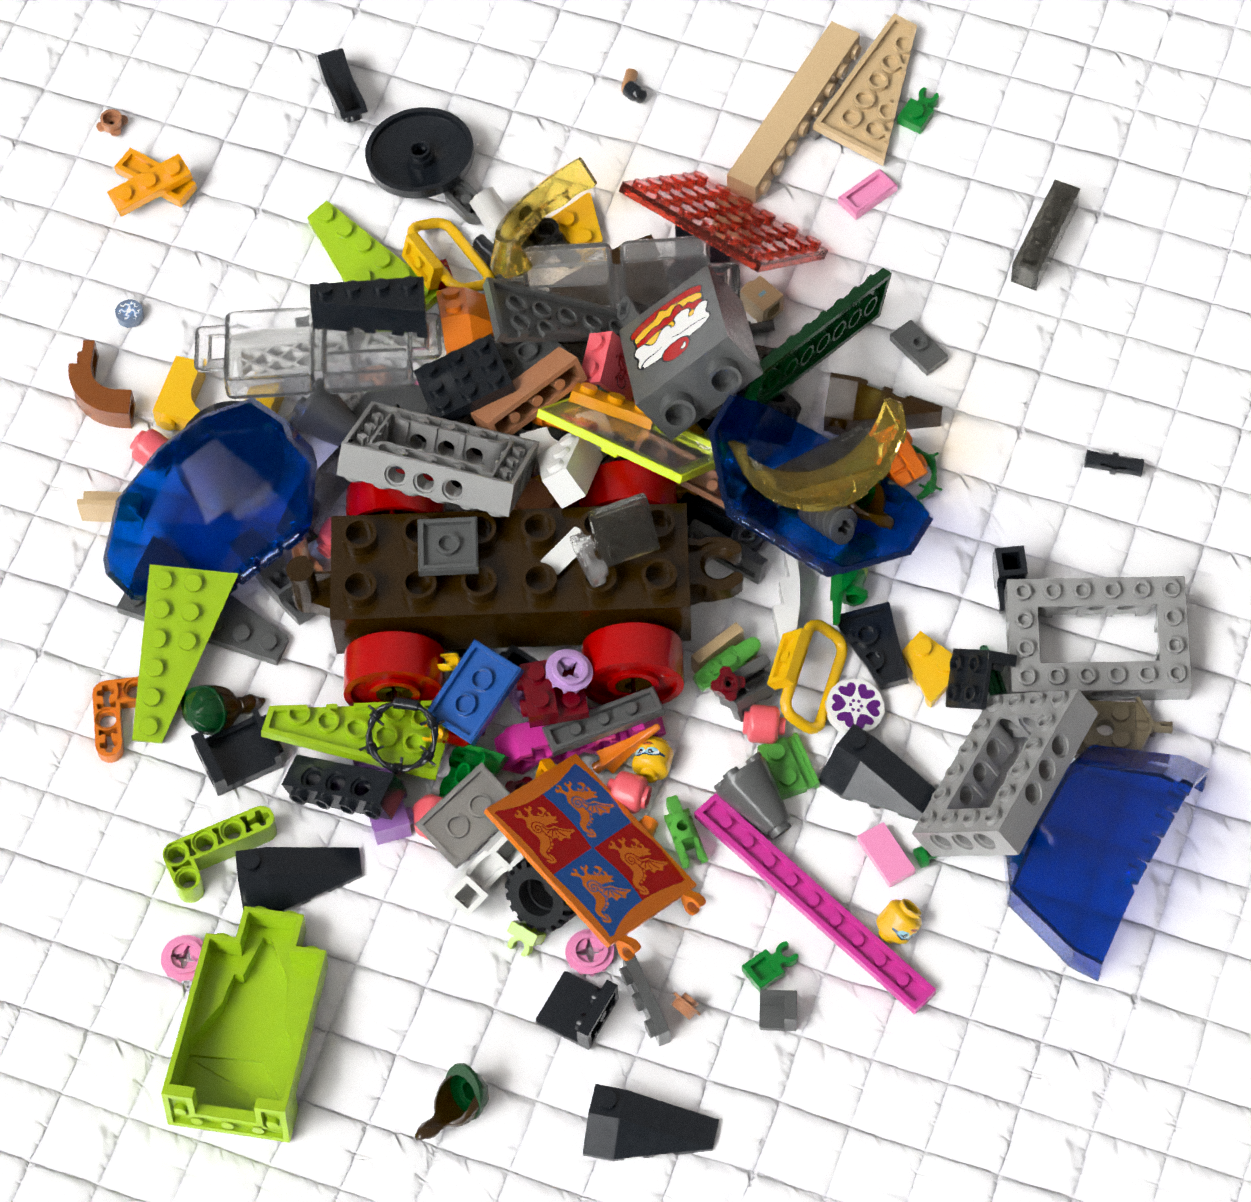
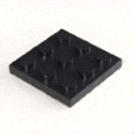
M491 334L476 339L474 342L458 350L451 351L447 355L414 370L431 415L452 421L516 391Z

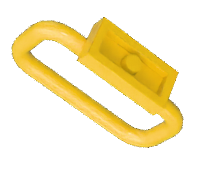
M439 217L428 218L413 222L408 227L401 256L418 277L423 276L424 285L428 290L438 289L439 283L442 280L447 287H465L479 292L484 291L483 284L487 277H495L489 266L451 221ZM435 228L445 230L482 275L483 279L468 283L455 280L418 232Z
M819 619L810 620L803 628L782 635L767 681V685L774 690L783 688L780 707L784 717L791 724L808 734H817L826 725L828 714L825 708V701L830 690L840 681L848 652L847 643L843 635ZM815 631H818L834 643L836 655L814 722H809L794 711L792 698L812 635Z

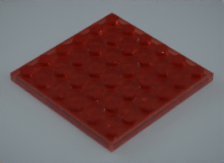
M694 170V172H682V174L671 173L667 176L659 175L658 177L648 176L644 179L635 178L634 180L623 181L618 192L757 273L824 260L828 252L827 248L821 246L822 242L819 239L810 235H802L798 232L799 228L787 222L783 224L775 219L776 215L765 209L759 210L753 206L754 203L750 199L742 196L736 197L730 193L731 189L720 183L714 184L708 180L709 177L700 171Z

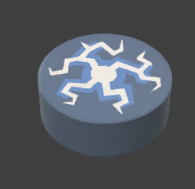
M124 300L115 309L116 319L123 327H136L144 319L142 305L136 300Z

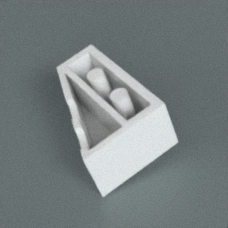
M567 433L558 441L559 443L537 454L542 482L561 508L586 496L603 458L595 444L572 433Z

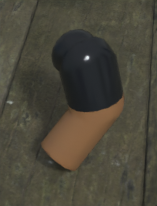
M628 68L624 74L621 92L629 100L636 101L639 104L643 103L647 97V92L636 83L638 71Z

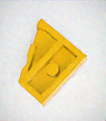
M589 192L551 217L557 221L559 230L566 237V242L580 254L582 261L603 247L601 230L592 196Z
M919 631L902 650V655L907 668L911 669L913 673L912 677L916 685L920 687L925 696L927 706L931 708L946 692L948 687L952 653L922 631Z

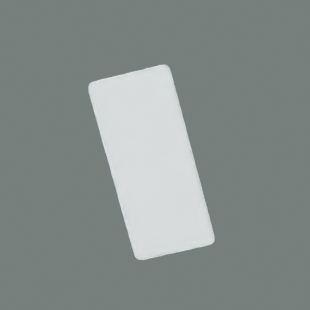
M574 527L541 562L552 566L558 575L590 542L583 538L578 527Z

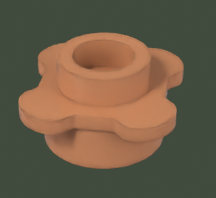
M108 109L101 114V122H98L96 127L99 132L105 131L110 133L111 136L117 137L121 134L123 125L128 123V118L126 115H121L118 110Z
M674 992L673 995L676 996V999L671 1005L689 1020L695 1014L701 1015L696 1010L699 1003L686 992L682 996Z

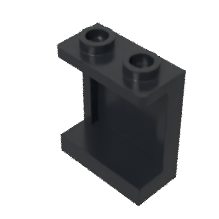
M257 708L251 710V718L207 738L204 737L202 731L191 735L194 749L217 796L283 767L281 756L285 754L280 741L261 737L266 714L261 716Z

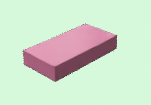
M879 168L839 196L838 203L857 220L897 191V184Z
M884 822L858 835V842L889 888L915 874L916 869Z

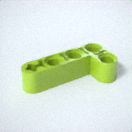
M257 806L167 844L163 850V859L179 898L186 903L199 901L205 892L199 871L236 856L235 851L253 849L273 840L277 835V826L272 810L266 806ZM234 833H239V834H241V835H240L238 838H236V839H229V838H228L231 834H234ZM205 845H212V848L207 851L200 850ZM176 857H184L181 862H172ZM187 882H196L192 887H183Z

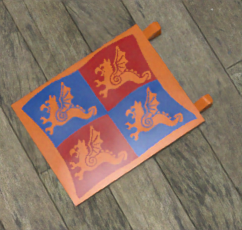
M576 753L489 806L484 811V814L607 948L615 944L619 955L625 961L634 958V953L641 949V945L636 939L627 936L633 930L680 898L685 911L692 916L700 911L699 908L706 903V899L701 894L692 891L697 884L630 811L612 796L611 791Z

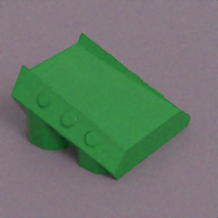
M468 744L465 747H455L449 757L451 769L441 782L439 796L445 797L481 762L497 777L509 757Z

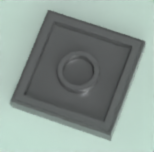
M477 516L417 519L419 576L479 574Z

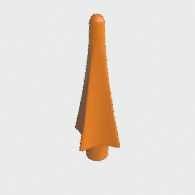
M654 724L632 737L596 751L600 759L592 764L593 770L599 774L608 769L614 774L641 744L660 730V725Z

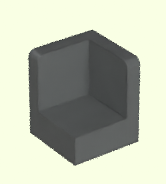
M760 990L759 1029L766 1031H796L797 990Z

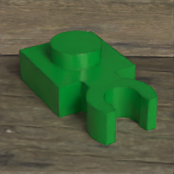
M921 88L918 93V101L912 98L909 99L897 116V124L921 134L934 116L933 108L938 105L939 93H935L932 98H926L927 88Z
M787 941L781 942L773 955L765 949L742 965V972L759 993L760 990H766L785 976V971L782 967H792L798 962L799 955L797 953L791 957L783 956L782 953L789 949Z

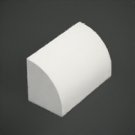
M493 186L476 194L469 202L498 248L522 232Z

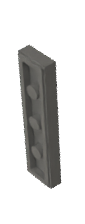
M654 686L588 710L590 718L550 724L542 727V732L553 757L664 716L665 710Z

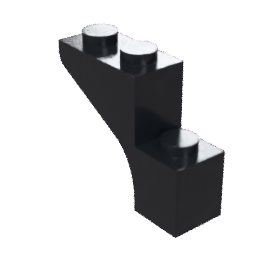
M343 48L314 55L323 86L327 87L335 117L343 119L347 123L363 119L362 113H366L368 110L352 77Z

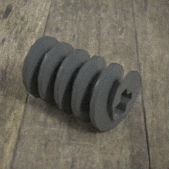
M816 492L802 503L798 511L799 518L803 523L814 528L836 544H847L855 534L858 521L856 513L824 492Z

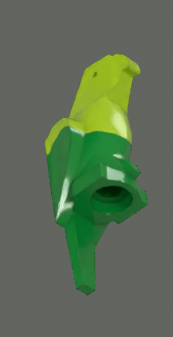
M862 534L851 543L836 563L831 566L830 601L833 604V625L835 626L840 623L842 603L855 607L863 604L868 598V590L864 588L868 575L867 560L871 555L875 556L878 552L875 543Z

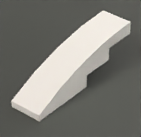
M796 550L784 552V567L787 577L779 578L778 593L781 604L773 605L772 620L778 647L784 633L799 628L800 572Z

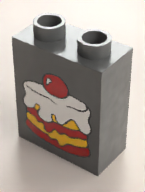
M706 265L619 330L635 405L671 441L763 374L743 302L709 265Z

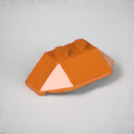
M447 287L436 291L446 355L451 351L458 350L474 342L476 339L483 338L489 334L492 337L494 336L485 294L465 287Z

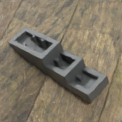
M252 529L230 544L261 585L299 626L316 615L313 612L302 613L296 608L291 583L287 577V565L284 557L255 529Z

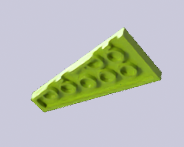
M327 200L307 217L309 225L322 247H324L343 282L350 280H376L379 278L394 279L407 276L418 277L410 266ZM424 285L427 312L437 303L436 291L439 290H428ZM376 330L375 334L392 335V331Z
M150 564L132 741L162 744L238 573Z
M432 700L421 701L420 704L425 709H428ZM389 702L354 703V706H338L336 703L326 704V707H308L307 705L269 706L261 730V737L383 767L370 754H367L366 749L359 751V748L366 746L369 714L372 711L368 705L370 704L377 709L379 706ZM392 706L379 719L384 723V726L376 721L372 729L373 741L377 747L384 745V748L377 752L382 760L389 763H400V757H404L403 765H412L421 758V754L424 752L420 745L428 750L431 742H426L422 739V737H430L431 729L420 725L421 722L427 720L420 710L394 709ZM443 742L436 743L435 757L432 760L437 764L435 767L427 762L425 765L405 773L436 781L446 744Z

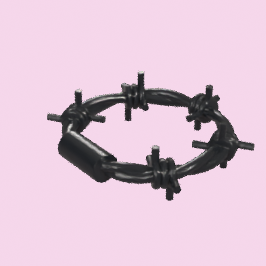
M395 696L393 701L385 703L377 709L370 704L368 705L372 711L369 714L366 746L359 748V751L366 749L367 754H370L384 768L399 775L421 767L427 762L431 763L434 767L437 765L432 760L435 757L434 753L439 731L438 725L445 723V720L438 722L437 717H434L430 711L419 703V699ZM392 706L394 709L422 711L427 720L421 722L420 725L427 724L428 728L431 729L432 742L428 750L420 745L424 752L421 754V758L412 765H403L404 757H400V763H389L382 760L377 751L383 749L384 745L377 747L373 741L372 729L376 721L384 726V723L379 719Z

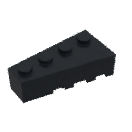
M423 276L310 284L313 329L349 332L352 328H360L364 333L375 334L376 330L392 331V335L404 336L405 332L417 333L419 338H427L426 299Z

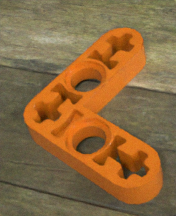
M138 677L102 681L93 689L95 747L99 758L106 763L117 762L124 754L122 709L135 708L136 698L130 697L128 692L131 688L138 685ZM107 691H110L111 694L109 695L110 707H105L103 699ZM106 716L116 718L115 724L111 727H103L100 725V722ZM106 737H111L114 745L112 752L106 751L108 747Z

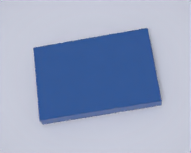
M474 639L427 710L434 717H437L438 722L445 720V723L440 724L441 726L472 746H475L524 673V670Z

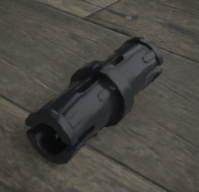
M1088 449L1084 462V468L1109 471L1111 475H1115L1117 472L1141 477L1144 467V459L1120 456L1119 452L1108 454Z

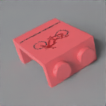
M613 331L589 334L582 368L587 377V380L584 382L600 385L608 393L616 392L622 394L626 400L635 403L620 337Z

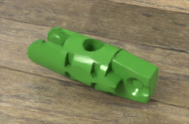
M755 637L747 638L736 646H729L722 653L710 659L694 674L692 679L695 684L704 692L711 688V682L718 678L720 675L719 670L722 667L728 666L734 672L747 664L760 651V639Z
M677 795L667 797L666 807L669 814L664 815V820L672 837L682 868L690 867V860L686 851L694 848L701 864L708 862V857L689 808H682Z

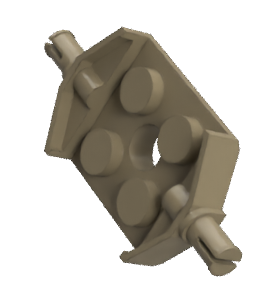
M1137 696L1135 702L1088 700L1096 709L1098 715L1077 750L1076 755L1139 757L1150 737H1154V733L1172 734L1173 722L1152 720L1147 708L1140 697ZM1101 725H1107L1112 728L1113 733L1102 735L1097 731V728Z

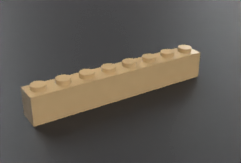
M831 21L728 172L727 191L755 204L761 195H766L774 175L778 176L781 173L787 156L793 155L799 138L801 136L805 137L812 119L820 115L826 98L830 99L839 79L843 80L845 78L851 61H856L862 49V46L859 45L860 33Z

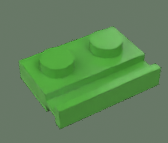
M797 732L788 738H779L774 744L757 746V753L760 752L770 765L783 800L805 793L813 787L815 789L819 788L820 782Z

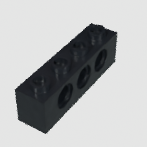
M296 755L281 784L289 793V798L295 803L301 805L305 803L315 804L326 810L330 808L340 809L350 815L354 813L364 814L375 820L379 818L392 820L407 790L395 773L303 755Z

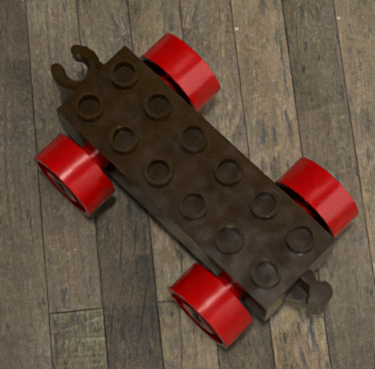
M630 460L613 461L599 465L586 496L578 500V507L513 509L509 517H494L486 511L445 512V503L434 502L428 497L420 495L408 496L400 490L391 488L379 489L373 484L363 481L351 482L346 491V516H331V571H315L312 561L307 556L294 557L286 567L296 608L302 613L313 612L330 618L337 654H344L343 694L349 706H354V703L391 702L395 696L419 699V703L425 700H432L433 702L445 684V672H441L437 667L438 664H445V659L440 654H445L444 650L468 649L474 639L488 648H509L511 644L516 647L582 645V654L588 658L593 668L592 680L585 689V694L590 700L603 705L654 686L661 703L665 704L678 697L684 689L682 641H691V606L701 602L708 603L732 598L742 592L744 587V577L739 572H733L725 578L716 579L710 577L705 571L706 564L712 559L722 558L733 564L741 562L742 546L738 542L725 537L688 538L687 504L677 503V483ZM395 469L398 473L405 474L403 469ZM422 473L425 479L434 481L431 476ZM477 516L479 574L419 576L417 519ZM574 527H578L583 538L590 543L557 575L552 566L541 562V560Z

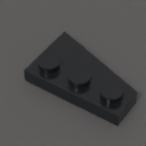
M885 602L841 613L840 623L837 627L879 689L884 690L909 683L890 603Z

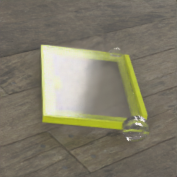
M569 398L538 409L536 416L602 447L601 451L615 458L619 456L626 458L679 484L716 468L718 474L728 477L733 472L739 458L737 450L728 447L722 452V445L688 429L671 441L655 424L649 430L569 402Z

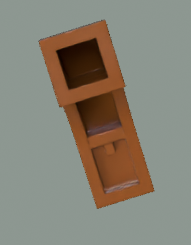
M84 340L82 351L77 353V363H69L68 376L77 404L88 417L100 424L114 428L132 429L136 407L132 390L107 388L95 380L99 359L95 340Z

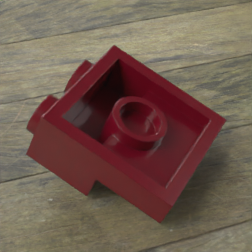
M547 660L519 664L520 668L524 670V673L516 683L517 690H524L525 699L519 700L522 718L528 717L530 728L590 718L585 688L581 689L577 694L573 691L563 694L562 689L558 687L552 688L551 681L546 679L545 665ZM575 667L569 670L564 669L562 677L573 676Z

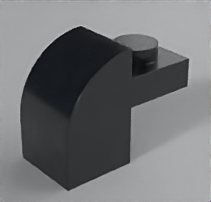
M1024 545L994 549L992 571L999 614L1005 613L1004 589L1006 580L1026 579L1028 575Z

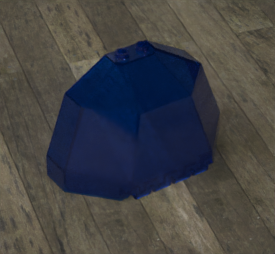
M733 392L729 394L708 429L726 516L826 577L848 573L911 555L935 517L911 492L876 469L881 486L886 494L887 504L884 512L895 519L893 529L880 528L870 520L858 519L853 538L847 544H836L814 528L803 523L799 518L798 511L802 503L816 492H824L836 501H839L836 493L843 470L849 463L855 460H862L861 458L769 405Z
M253 397L201 415L157 448L117 498L103 555L105 574L131 600L146 601L150 564L238 573L229 593L230 595L238 589V583L244 585L261 572L260 567L267 568L284 555L283 550L290 551L305 539L304 535L309 532V526L312 524L317 460L313 447L286 419Z
M1090 745L1076 754L1020 854L1003 855L1007 905L1071 969L1098 982L1102 974L1104 960L1135 891L1132 884L1138 885L1148 867L1145 862H1151L1161 844L1160 838H1164L1175 818L1173 813H1178L1185 798L1189 796L1193 788L1203 792L1210 769L1181 755L1100 745Z

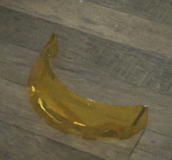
M581 157L571 161L536 185L502 218L495 232L490 268L495 276L502 274L504 278H512L530 271L533 264L521 248L526 238L546 215L563 207L579 193L596 186V179Z
M891 398L884 399L873 427L853 451L831 465L806 472H786L769 468L747 455L745 444L736 440L728 441L744 476L765 497L784 507L806 512L830 511L836 506L844 507L861 499L868 494L867 491L880 479L883 480L891 470V464L898 453L901 443L904 444L907 427L902 402Z

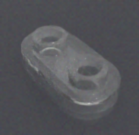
M583 532L570 536L573 551L592 587L606 583L605 576L609 575L608 569L602 558L597 559L594 553L596 552V547L591 536H585Z

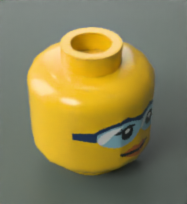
M651 736L635 751L632 769L637 775L646 777L648 783L662 780L670 772L674 756L673 750L663 738Z
M905 898L902 900H891L876 919L879 936L889 944H893V942L897 944L908 943L922 925L920 909L912 901Z

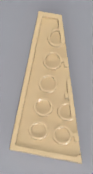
M895 13L892 15L816 119L813 130L884 166L916 34V24Z

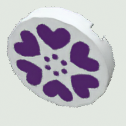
M849 678L839 681L830 690L825 701L829 722L839 732L844 734L853 724H856L870 734L879 726L885 713L884 701L880 692L872 684L862 679Z

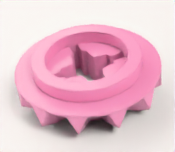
M584 929L575 933L569 939L565 955L570 968L576 970L580 975L590 974L593 977L596 973L605 972L607 967L613 963L614 945L607 948L590 929ZM587 943H590L594 952H599L594 954L593 962L588 960L587 955H581L586 953Z
M182 935L166 944L161 954V965L169 978L176 979L180 983L187 980L193 981L203 945L201 939L191 935ZM189 949L190 957L195 961L187 962L183 969L179 958H184Z

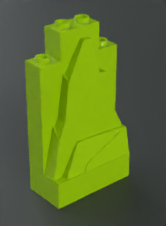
M244 906L236 937H231L225 933L205 934L161 1092L168 1125L290 1143L298 1113L296 1092L328 970L326 950H321L315 946L302 947L306 935V924L303 914L290 910L284 912L269 910L262 906Z

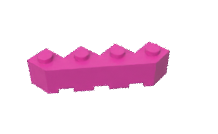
M661 716L553 757L542 732V727L544 726L530 728L529 721L507 727L504 732L494 738L497 753L509 757L501 770L524 775L543 759L551 758L555 764H559L575 753L578 756L583 752L598 755L596 751L632 737L654 724H659L661 728L653 736L661 738L666 735Z

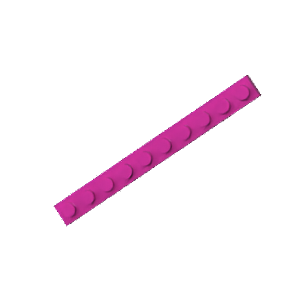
M716 793L694 812L695 819L914 1015L936 994V989Z

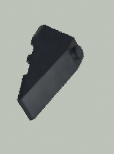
M853 724L837 743L818 779L822 786L842 799L848 801L854 799L867 803L869 807L875 809L881 807L897 812L899 816L918 821V818L929 804L932 794L937 790L880 740L856 724Z
M262 847L235 851L243 909L244 906H262L269 910L284 912L285 909L301 903L303 905L311 901L310 898L325 891L331 892L362 878L359 847Z
M595 1084L588 1112L583 1156L615 1162L624 1161V1158L643 1156V1158H652L654 1155L674 1153L675 1155L713 1151L719 1119L629 1090Z

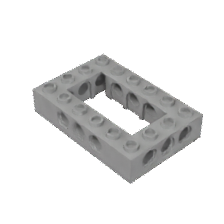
M371 401L341 443L337 475L345 477L350 482L363 481L371 483L379 489L391 488L400 490L408 496L420 495L428 497L437 503L449 502L457 504L465 510L478 509L486 511L494 517H509L534 474L539 441ZM415 434L422 435L426 442L419 441ZM443 441L450 442L454 449L446 447ZM471 448L479 449L482 456L474 454ZM394 466L402 468L405 474L398 473ZM422 473L429 474L434 481L425 479ZM451 480L458 481L462 488L455 487Z
M1185 576L1006 580L1004 599L1007 653L1017 655L1016 667H1008L1009 694L1079 689L1087 700L1135 701L1136 696L1140 697L1141 700H1188L1192 690ZM1155 605L1156 621L1154 633H1157L1158 644L1155 654L1156 661L1041 663L1038 615L1044 618H1053V615H1076V617H1082L1084 614H1105L1106 617H1112V614L1144 616Z
M1079 689L991 695L987 700L986 709L982 710L978 719L973 723L969 735L959 747L958 754L951 766L946 770L943 780L932 794L929 804L918 818V823L911 834L932 857L1019 855L1098 712ZM1027 737L1028 740L1025 742L1022 752L1015 764L1010 768V773L1002 787L997 791L990 808H979L983 800H986L987 793L996 777L1001 774L1000 770L1009 754L1013 753L1016 747V742L1012 738Z

